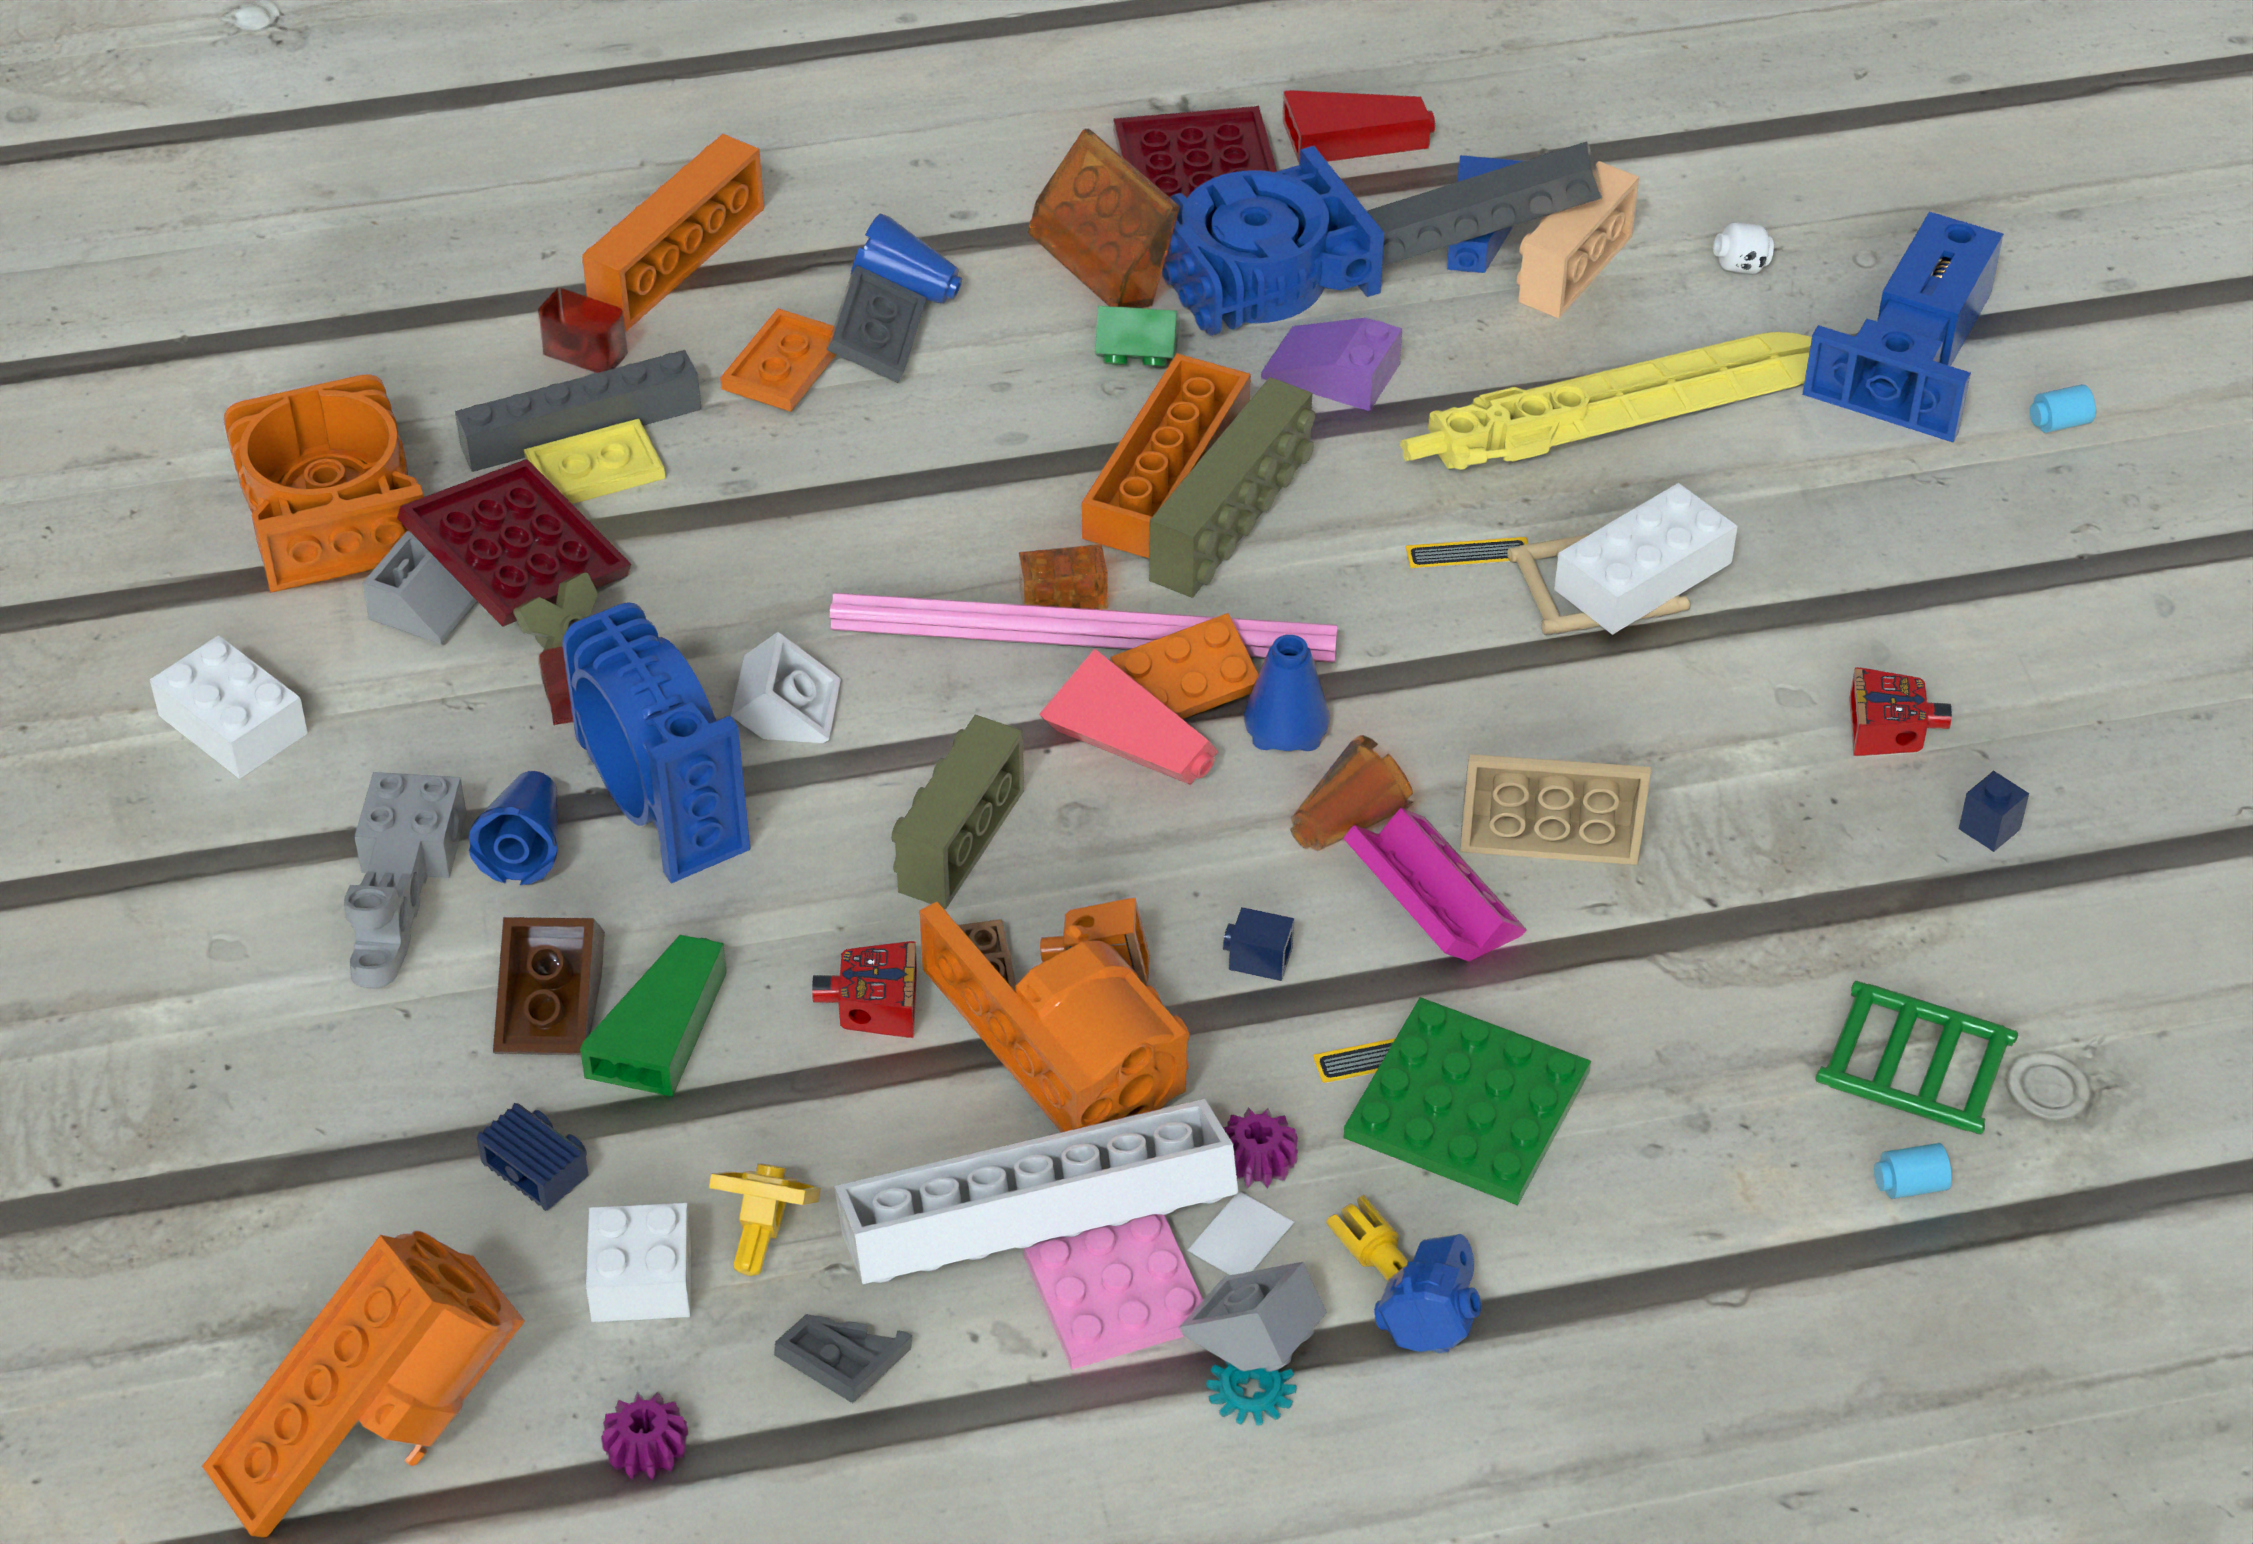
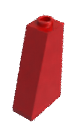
M1298 90L1283 92L1282 121L1299 165L1300 150L1315 146L1323 158L1329 162L1429 149L1430 133L1435 132L1434 114L1432 111H1427L1424 101L1420 96Z

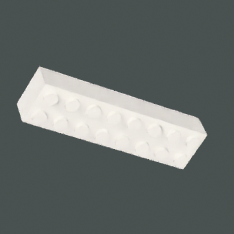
M1206 1099L834 1186L842 1236L862 1284L887 1282L895 1276L920 1270L933 1271L945 1264L966 1259L978 1260L987 1257L991 1253L1011 1248H1028L1040 1241L1061 1236L1074 1237L1086 1230L1107 1225L1119 1226L1132 1219L1152 1214H1169L1177 1208L1198 1203H1214L1223 1197L1238 1194L1233 1143Z

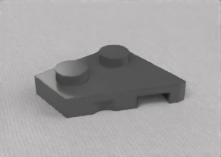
M806 1314L775 1341L774 1356L849 1402L854 1403L911 1350L912 1335L898 1330L895 1339L867 1334L868 1325L854 1322L838 1323L830 1318Z

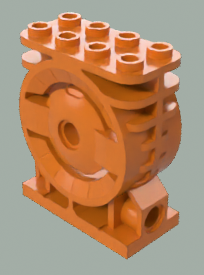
M371 374L358 375L243 400L232 404L226 410L224 425L229 448L243 495L252 512L251 516L270 593L375 569L406 531H409L397 519L400 506L423 498L424 494L421 485L417 484L416 478L408 476L406 456L402 440L398 434L396 419L392 412L385 386L377 376Z

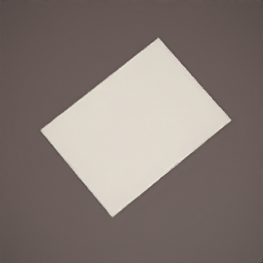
M1238 1191V1194L1230 1200L1187 1251L1229 1275L1250 1272L1259 1265L1294 1224V1221Z

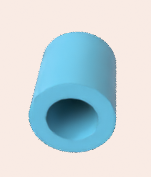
M2085 384L2037 394L2030 406V417L2033 424L2044 433L2092 423L2096 414L2093 394Z
M1941 1143L1884 1151L1880 1156V1162L1874 1165V1177L1877 1187L1880 1191H1885L1890 1199L1946 1191L1951 1187V1165L1948 1154Z

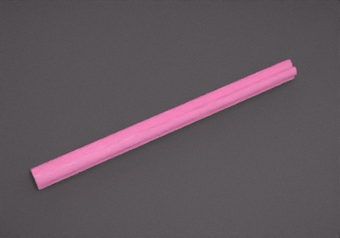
M835 592L833 593L830 606L831 630L1116 649H1132L1215 618L1210 616ZM1231 618L1250 657L1266 658L1269 648L1278 637L1296 635L1306 641L1313 661L1335 663L1337 625Z

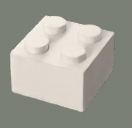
M687 1203L589 1208L586 1291L592 1322L690 1317L691 1231Z

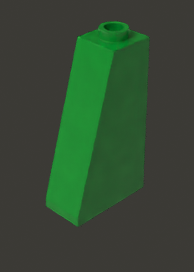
M679 935L583 1041L580 1053L584 1078L673 1097L727 974L724 944L707 938Z

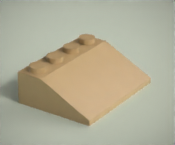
M1469 754L1464 788L1460 852L1638 865L1651 767Z

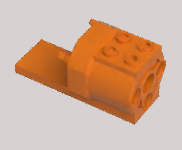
M937 901L919 910L922 967L924 972L1061 1133L1159 1110L1169 1100L1186 1092V1070L1189 1069L1187 1041L1190 1036L1185 1023L1180 1017L1172 1016L1162 1005L1156 990L1150 985L1145 986L1138 978V974L1111 945L1102 941H1088L1089 934L1082 926L1070 925L1065 932L1076 945L1030 969L1015 986V992Z
M414 1231L412 1234H400L395 1238L379 1235L202 1467L251 1536L267 1538L358 1420L363 1427L386 1440L416 1444L404 1461L411 1466L417 1465L427 1452V1449L423 1446L430 1447L437 1441L461 1410L463 1400L520 1329L525 1320L474 1256L459 1253L421 1231Z

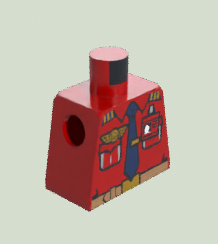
M1855 667L1849 695L1853 756L1919 752L1923 749L1927 728L1950 729L1952 717L1951 704L1927 702L1925 681L1923 679Z
M916 941L844 950L841 953L840 975H813V1003H838L840 1026L844 1029L914 1038L917 984Z

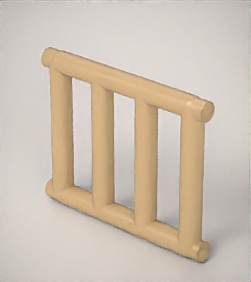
M1590 534L1526 544L1507 550L1510 562L1518 563L1543 618L1541 620V630L1544 635L1601 626L1584 612L1560 616L1534 561L1554 556L1558 558L1559 552ZM1675 596L1640 619L1687 611L1690 609V602L1687 596Z

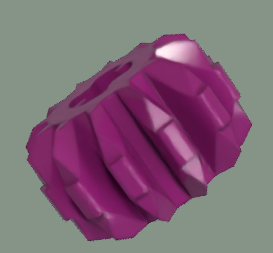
M1248 1107L1244 1113V1118L1231 1114L1227 1127H1223L1233 1143L1237 1179L1243 1177L1247 1188L1254 1181H1261L1267 1189L1272 1182V1178L1285 1181L1289 1169L1294 1168L1298 1157V1149H1296L1298 1137L1295 1133V1128L1288 1127L1285 1115L1272 1118L1269 1108L1262 1114H1255Z
M637 1391L634 1402L630 1404L618 1399L615 1407L616 1413L605 1414L603 1422L604 1431L601 1436L603 1451H606V1455L609 1456V1462L614 1470L625 1468L626 1474H628L631 1480L640 1471H645L651 1480H653L658 1468L672 1472L674 1458L684 1457L686 1451L685 1440H687L686 1436L688 1435L687 1422L680 1415V1409L676 1402L664 1404V1400L659 1392L650 1400H644Z

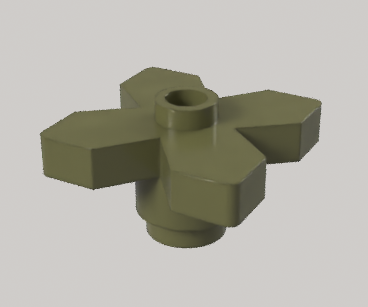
M588 573L576 574L560 583L556 605L538 597L521 604L513 610L522 632L535 635L537 642L544 648L538 664L550 685L561 683L567 679L562 646L565 632L574 622L590 616L597 599L598 592Z

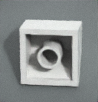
M777 632L744 655L731 716L762 739L825 743L830 737L841 678Z

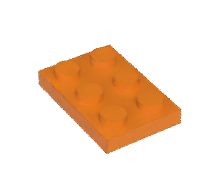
M777 308L720 377L721 389L791 412L836 356V354L826 350L834 326Z
M1229 613L1110 657V661L1181 719L1251 694L1259 675Z

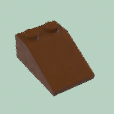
M503 917L493 1043L494 1054L581 1055L580 1047L591 1033L602 977L605 932L594 918Z

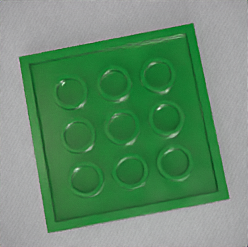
M1420 997L1346 1122L1343 1138L1518 1206L1590 1073L1591 1060Z

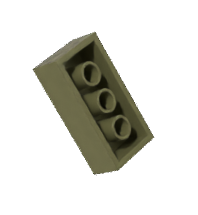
M975 714L965 730L960 729L957 732L952 749L948 755L937 761L932 778L925 788L920 787L918 789L911 809L905 817H899L893 827L891 839L895 843L896 850L893 870L897 873L898 893L929 904L937 901L943 909H947L1024 792L1023 730Z

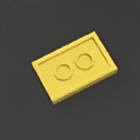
M640 419L524 449L525 459H528L572 504L666 479L664 466Z

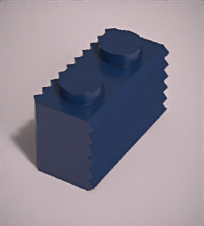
M514 1103L511 1109H507L505 1114H500L498 1120H493L491 1126H486L484 1132H479L477 1135L480 1159L483 1165L488 1166L491 1171H495L497 1176H501L504 1181H508L511 1186H515L518 1191H521L524 1196H528L531 1201L534 1200L538 1206L541 1205L544 1211L550 1209L589 1175L586 1161L587 1151L582 1142L572 1134H568L566 1137L561 1135L553 1128L548 1117L539 1110H534L531 1113L519 1103Z

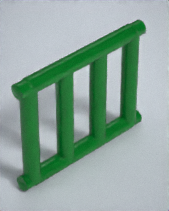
M1857 980L1854 981L1851 987V996L1855 998L1827 1068L1821 1066L1816 1074V1082L1954 1128L1981 1135L1985 1130V1118H1982L1984 1108L2007 1045L2013 1046V1043L2018 1038V1032L1997 1023L1876 985L1866 984ZM1875 1004L1899 1013L1874 1078L1870 1081L1845 1073L1871 1005ZM1917 1018L1944 1026L1918 1096L1891 1088ZM1962 1032L1989 1040L1964 1110L1936 1102Z

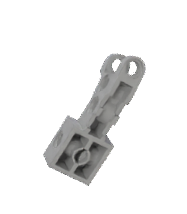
M373 772L354 836L361 872L366 874L360 885L349 886L344 897L345 918L351 923L352 928L355 929L356 937L355 949L350 958L351 979L354 984L360 987L379 988L395 980L408 951L411 940L410 930L413 919L417 917L420 907L419 896L423 883H426L427 877L450 878L467 814L461 777Z

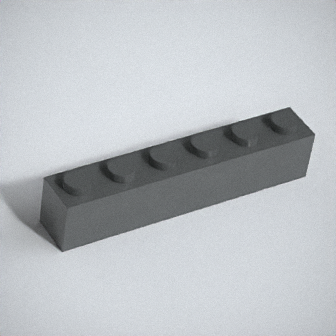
M1586 141L1367 210V212L1384 232L1382 266H1386L1601 199L1602 195L1599 172Z
M682 350L521 394H514L495 401L473 405L455 411L460 447L471 471L475 472L525 458L524 449L635 419H640L644 426L701 410L698 373L686 351Z

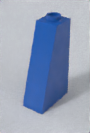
M1460 155L1457 182L1522 161ZM1513 226L1450 245L1448 248L1447 270L1485 273Z

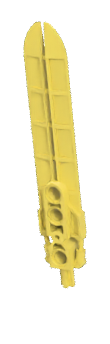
M1787 332L1756 334L1528 390L1512 387L1479 395V397L1473 399V404L1461 408L1452 407L1444 411H1432L1428 423V429L1431 433L1401 440L1400 447L1403 450V458L1405 461H1411L1438 454L1447 469H1466L1468 465L1483 464L1487 462V459L1503 457L1505 461L1513 462L1546 454L1551 446L1795 387L1805 382L1812 337Z

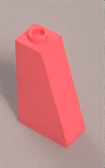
M1096 649L1090 653L1039 714L1053 729L1062 734L1189 785L1196 778H1202L1210 771L1215 762L1214 757L1218 753L1209 740Z

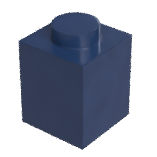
M1993 770L1966 793L1958 829L1995 852L2021 830L2029 793Z
M1241 907L1236 924L1229 923L1227 925L1223 940V950L1229 951V970L1282 981L1293 949L1294 918Z

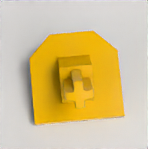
M758 1163L756 1171L712 1173L709 1188L743 1194L739 1217L743 1231L733 1263L734 1270L745 1276L759 1275L763 1267L770 1238L777 1239L786 1202L800 1205L819 1202L820 1187L797 1182L796 1178L785 1176L786 1168Z

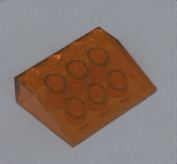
M1088 128L1082 130L1036 199L1028 234L1108 306L1146 308L1153 305L1180 206Z

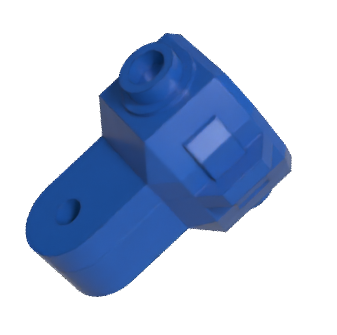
M1456 1234L1422 1240L1413 1261L1408 1262L1406 1267H1403L1389 1279L1381 1300L1375 1304L1374 1315L1378 1327L1381 1330H1387L1391 1334L1396 1346L1418 1352L1434 1351L1440 1354L1449 1352L1450 1348H1453L1468 1336L1474 1318L1480 1315L1481 1300L1478 1291L1474 1287L1469 1288L1474 1273V1257L1470 1243L1464 1235Z

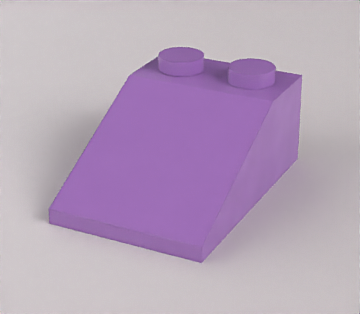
M1369 318L1292 326L1262 370L1261 378L1267 380L1269 377L1312 392L1314 395L1370 411L1400 365L1402 328Z

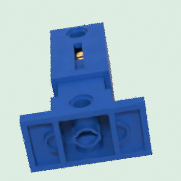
M1929 211L1882 292L1878 320L1866 319L1856 337L1820 325L1817 326L1812 334L1802 395L1954 442L1959 433L1971 372L1952 367L1951 365L1991 295L2003 233Z

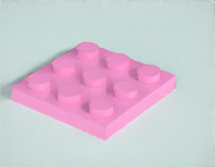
M1152 1214L1132 1219L1123 1225L1098 1227L1083 1231L1074 1237L1061 1236L1040 1241L1031 1247L1023 1248L1024 1259L1071 1370L1184 1337L1179 1328L1180 1325L1203 1301L1165 1215Z

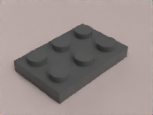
M856 265L850 275L826 350L898 383L906 368L926 297Z

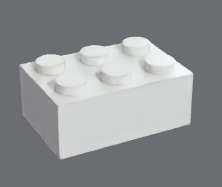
M219 635L150 679L158 715L239 779L308 734L300 697Z

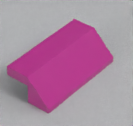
M1400 808L1379 834L1353 825L1343 839L1445 954L1471 961L1521 937L1527 929L1424 816Z

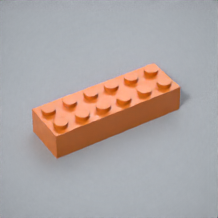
M721 134L644 202L636 206L622 221L613 226L593 246H590L582 254L589 315L621 330L628 331L764 210L760 149L728 135Z
M1177 353L1083 499L1082 539L1149 558L1150 519L1250 401L1251 374Z

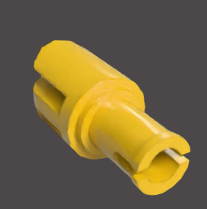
M1363 1194L1357 1198L1360 1210L1352 1203L1342 1208V1215L1346 1224L1337 1214L1327 1218L1326 1224L1361 1266H1375L1383 1277L1389 1281L1398 1271L1406 1267L1409 1261L1397 1248L1399 1239L1397 1232Z

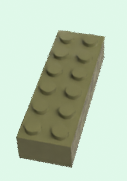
M1272 377L1267 379L1150 519V582L1191 598L1196 595L1203 585H1208L1211 582L1217 567L1223 560H1228L1232 556L1238 541L1243 535L1248 536L1251 533L1255 521L1263 511L1267 512L1271 508L1275 496L1281 488L1288 487L1298 467L1309 461L1314 448V443L1310 441L1311 428L1315 420V411L1312 410V392Z

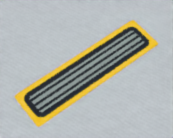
M1527 537L1406 545L1405 547L1410 568L1508 562L1510 560L1507 556V550L1526 545L1528 540Z
M1396 1038L1314 1054L1313 1059L1322 1083L1376 1073Z

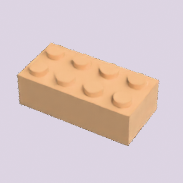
M1598 161L1596 166L1599 172L1602 198L1543 216L1540 225L1532 234H1526L1520 246V255H1523L1522 267L1517 276V285L1520 286L1519 303L1556 318L1561 317L1631 239L1639 176Z

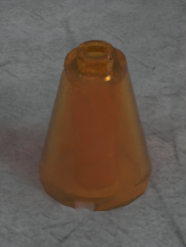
M1364 735L1354 738L1291 816L1293 827L1290 828L1291 834L1304 849L1311 847L1316 851H1320L1343 840L1353 825L1367 829L1394 816L1400 808L1407 810L1413 805L1414 801L1407 800L1413 795V790L1406 775L1389 753L1381 758L1373 750L1378 745L1373 739Z

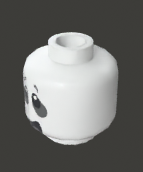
M1739 222L1728 224L1722 233L1717 234L1713 245L1714 255L1718 256L1719 263L1724 270L1747 274H1757L1764 266H1768L1774 250L1773 239L1768 236V232L1763 226Z

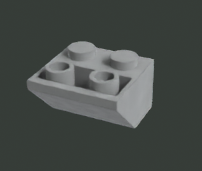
M406 531L363 581L369 620L439 644L443 643L477 602L410 531Z

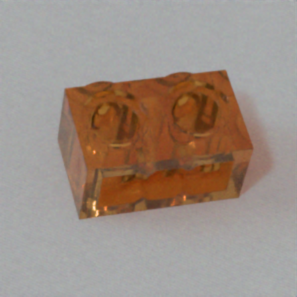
M1102 544L1019 552V587L1022 604L1108 609V576Z

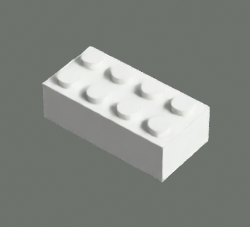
M1677 483L1559 552L1554 590L1613 635L1731 564L1738 526L1684 486Z

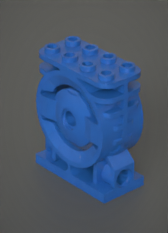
M1315 146L1300 150V165L1277 172L1249 170L1223 174L1201 184L1191 192L1188 198L1182 193L1172 195L1169 208L1161 199L1153 200L1149 203V210L1145 212V220L1149 229L1148 240L1145 242V251L1149 261L1156 263L1162 272L1166 284L1172 285L1178 293L1182 306L1188 307L1195 316L1199 329L1205 330L1210 336L1221 332L1222 320L1230 329L1240 328L1242 323H1270L1296 316L1311 307L1319 299L1325 287L1341 291L1358 286L1366 297L1380 294L1384 232Z
M630 602L619 604L574 622L565 632L562 646L575 737L580 746L587 751L588 757L595 765L605 787L622 813L635 825L642 826L652 822L657 828L662 872L670 884L749 851L738 726L732 718L727 716L718 721L715 720L706 695L683 655L670 641L663 637H658L655 626L646 619L644 611L637 604Z

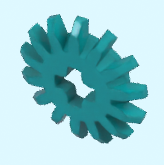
M1225 1361L1227 1365L1225 1369L1215 1364L1210 1369L1219 1380H1207L1206 1388L1220 1393L1209 1396V1401L1211 1404L1227 1403L1219 1410L1220 1415L1223 1417L1232 1414L1236 1409L1239 1410L1236 1418L1237 1424L1242 1425L1248 1412H1252L1256 1425H1262L1261 1411H1264L1272 1419L1277 1420L1281 1414L1274 1405L1280 1408H1290L1293 1401L1283 1397L1296 1393V1385L1284 1384L1294 1376L1292 1369L1279 1372L1278 1369L1265 1371L1264 1368L1242 1371ZM1250 1379H1256L1259 1381V1388L1265 1391L1264 1393L1255 1392L1253 1398L1244 1396V1389L1238 1385H1246Z

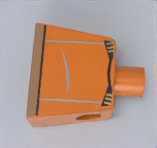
M1127 898L1069 910L1065 914L1064 935L1041 938L1040 952L1043 963L1076 945L1065 931L1070 925H1080L1089 934L1088 941H1102L1111 945L1138 974V978L1145 986L1148 985L1150 953L1136 898Z

